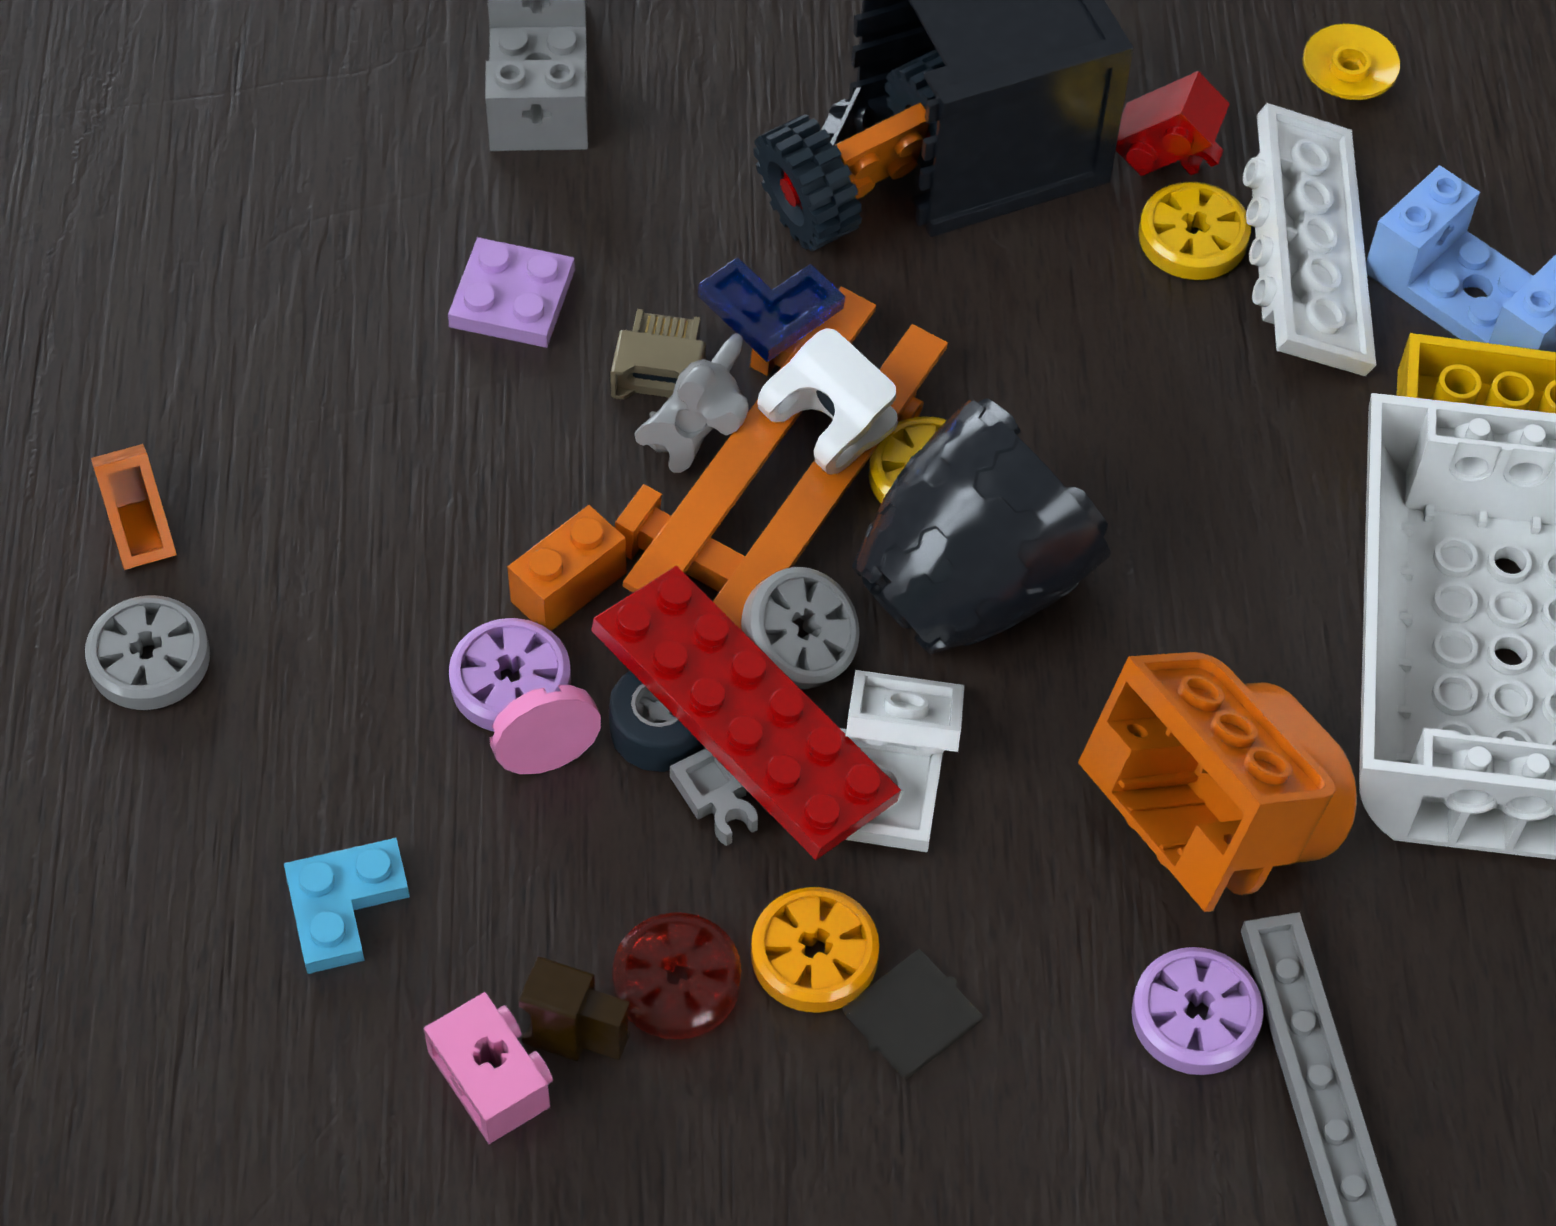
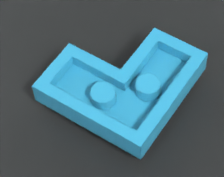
M397 838L284 863L307 974L365 961L354 910L410 897Z

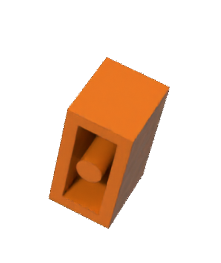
M590 505L586 506L507 566L511 602L531 621L548 628L550 631L554 630L627 573L625 537Z

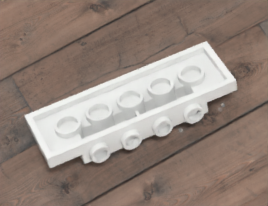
M1266 103L1257 114L1260 153L1257 157L1249 160L1243 173V184L1252 188L1253 196L1247 208L1246 221L1248 225L1255 227L1256 238L1250 248L1249 261L1251 264L1258 266L1259 278L1252 292L1253 303L1262 307L1263 321L1275 325L1277 351L1366 376L1376 366L1352 130Z

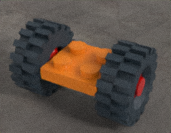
M932 50L888 73L886 78L889 82L885 83V91L890 97L886 99L888 107L894 112V116L834 146L830 142L831 136L825 129L820 130L819 122L814 118L810 120L809 115L792 119L755 139L754 144L756 148H754V156L759 161L755 164L757 172L763 177V181H761L763 189L770 195L771 201L769 202L773 210H777L780 214V222L784 227L788 226L790 235L796 242L800 241L802 248L815 251L859 228L858 225L862 221L859 212L862 209L861 203L857 199L869 193L874 188L875 183L889 176L892 179L905 176L916 167L918 161L920 162L921 169L933 165L934 159L924 161L921 155L923 139L934 136L937 132V121L928 124L925 119L926 102L936 97L924 77V72L945 66L937 50Z

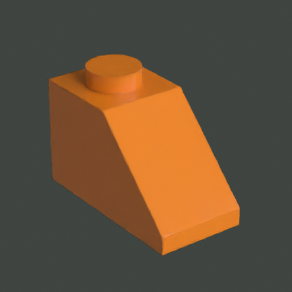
M140 444L91 458L124 570L176 556L174 543L144 445Z

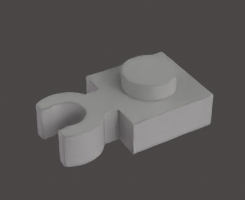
M706 748L670 766V778L697 820L711 813L714 815L715 834L722 844L727 846L732 843V830L727 825L731 820H742L751 833L757 831L758 815L755 808L749 802L740 799L746 796L747 790Z

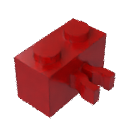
M1199 71L1192 73L1126 104L1121 117L1116 152L1140 176L1180 160L1182 167L1190 175L1198 173L1203 159L1211 167L1219 164L1224 151L1215 140L1230 103Z

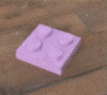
M477 237L448 313L449 327L547 348L575 272L574 257Z

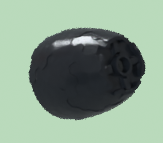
M988 398L979 402L975 400L965 401L934 433L922 449L910 458L884 497L879 507L878 515L873 524L869 525L852 565L855 573L858 576L862 575L863 584L894 620L901 627L906 629L912 627L917 633L914 637L915 640L929 654H935L961 645L968 646L1019 624L1070 593L1080 581L1107 560L1111 554L1109 546L1104 539L1108 523L1091 499L1080 488L1074 486L1065 487L1042 460L1017 436L1021 430L1014 417Z

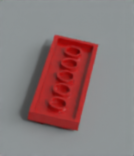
M677 565L594 617L591 631L815 860L822 857L897 802L901 789Z

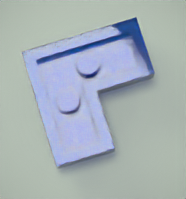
M738 257L699 283L698 297L736 333L741 334L743 340L766 362L844 309L846 297L812 264H809L772 290Z

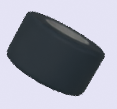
M631 671L619 679L611 692L609 726L615 749L628 763L643 770L665 772L670 770L671 765L702 750L704 746Z

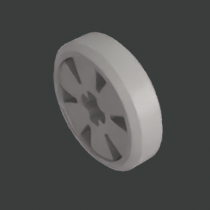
M791 567L780 570L761 581L751 591L743 608L742 631L800 689L818 687L836 678L847 669L856 654L859 643V622L855 608L843 588L822 572L805 567ZM798 618L804 620L803 630L809 633L802 639L797 635L799 627L793 623Z
M147 595L122 601L108 609L98 618L86 640L85 659L94 685L105 698L125 708L151 710L166 707L180 701L199 685L208 669L210 646L201 619L190 607L169 597ZM154 646L153 657L142 659L143 647Z

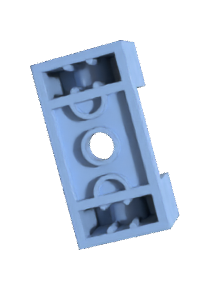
M1439 165L1378 221L1366 261L1367 275L1460 340L1556 352V255L1533 276L1468 232L1467 230L1480 194L1478 190ZM1464 288H1479L1486 293L1487 297H1471L1464 291Z

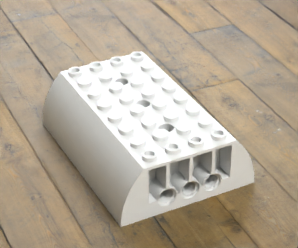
M1371 393L1368 412L1359 788L1362 803L1368 815L1394 841L1556 860V413ZM1510 559L1520 567L1521 572L1516 574L1503 572L1497 567L1495 560ZM1502 648L1513 650L1521 658L1522 663L1518 665L1505 664L1498 659L1495 651Z

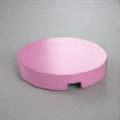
M558 685L560 691L546 693L545 688L535 689L511 701L498 714L492 725L494 735L492 738L490 737V746L496 760L505 770L522 775L541 774L561 768L581 756L594 743L601 729V715L594 700L587 691L572 685Z

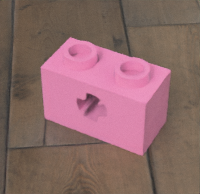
M486 992L424 1027L428 1053L488 1144H491L550 1108L548 1084L553 1082V1078L546 1063L536 1051L527 1054L517 1039L522 1034L514 1016L505 1005L497 1009ZM491 1061V1063L497 1068H493V1066L488 1062Z

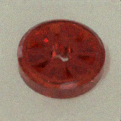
M681 912L653 916L635 926L624 937L616 951L613 961L615 997L630 1002L628 1019L638 1028L649 1034L667 1039H685L704 1034L718 1026L730 1014L739 997L741 962L737 948L722 928L704 917ZM676 966L687 968V979L689 981L680 978L678 985L670 984L667 982V972L665 970L674 972Z

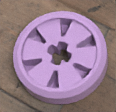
M505 618L484 623L464 636L452 654L449 664L452 697L460 712L468 720L481 728L493 731L492 725L496 717L511 701L531 690L545 688L546 693L560 691L558 685H571V668L567 650L552 631L530 620ZM510 668L514 674L519 670L520 679L511 682L507 676L501 681V671Z
M1188 947L1176 949L1155 959L1142 973L1132 1002L1133 1026L1137 1037L1145 1049L1165 1066L1182 1073L1194 1075L1215 1074L1238 1064L1254 1046L1263 1020L1262 998L1252 976L1234 959L1218 951L1206 948ZM1189 1001H1192L1195 1007L1200 1003H1204L1209 1008L1206 1020H1203L1199 1014L1193 1019L1186 1014Z

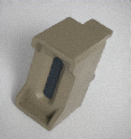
M637 309L633 330H621L619 332L610 372L611 396L622 400L635 393L670 397L674 392L680 373L690 363L701 359L706 360V343L699 340L701 317H694L693 320L644 313L643 309Z

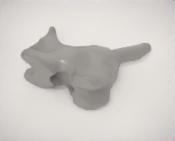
M733 334L722 345L711 362L701 359L690 363L678 376L673 394L657 412H649L651 418L644 422L634 433L635 441L640 445H649L657 453H669L668 466L673 473H681L691 466L704 438L711 430L716 429L724 435H729L736 432L745 421L748 413V400L741 394L736 380L729 373L741 352L743 343L741 334Z

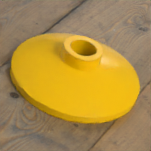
M1336 24L1319 30L1308 40L1303 53L1304 69L1311 81L1323 91L1343 99L1363 100L1383 94L1395 83L1400 70V59L1394 45L1379 32L1356 24Z

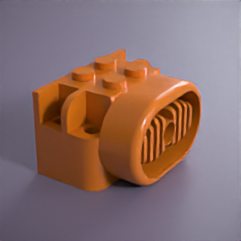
M1186 652L1128 656L1078 761L1079 765L1123 815L1127 824L1140 835L1157 855L1159 862L1168 868L1204 912L1215 909L1226 887L1234 894H1251L1262 887L1273 866L1314 861L1329 856L1347 838L1356 813L1357 790L1350 762L1340 745L1291 693L1280 686L1263 682L1244 684L1222 661L1204 653Z

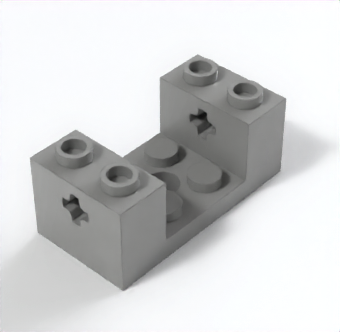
M488 0L490 61H486L485 101L490 151L588 149L586 0Z

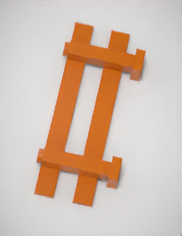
M841 286L806 333L795 327L798 311L780 302L753 338L750 367L766 376L769 375L775 365L782 369L810 338L825 328L838 331L852 344L876 311V304ZM914 324L909 327L879 369L896 386V399L891 407L897 412L898 422L919 417L924 402L915 397L916 392L948 345V342ZM756 401L748 411L744 423L736 432L731 434L672 516L661 510L662 494L643 484L615 521V528L626 539V557L632 560L640 548L645 551L624 579L623 587L634 593L677 565L684 573L718 591L719 594L713 602L742 630V612L751 591L761 581L774 573L794 566L880 443L865 451L847 468L837 474H827L814 460L747 555L744 556L711 538V536L802 413V411L798 412L785 422H772L758 409Z

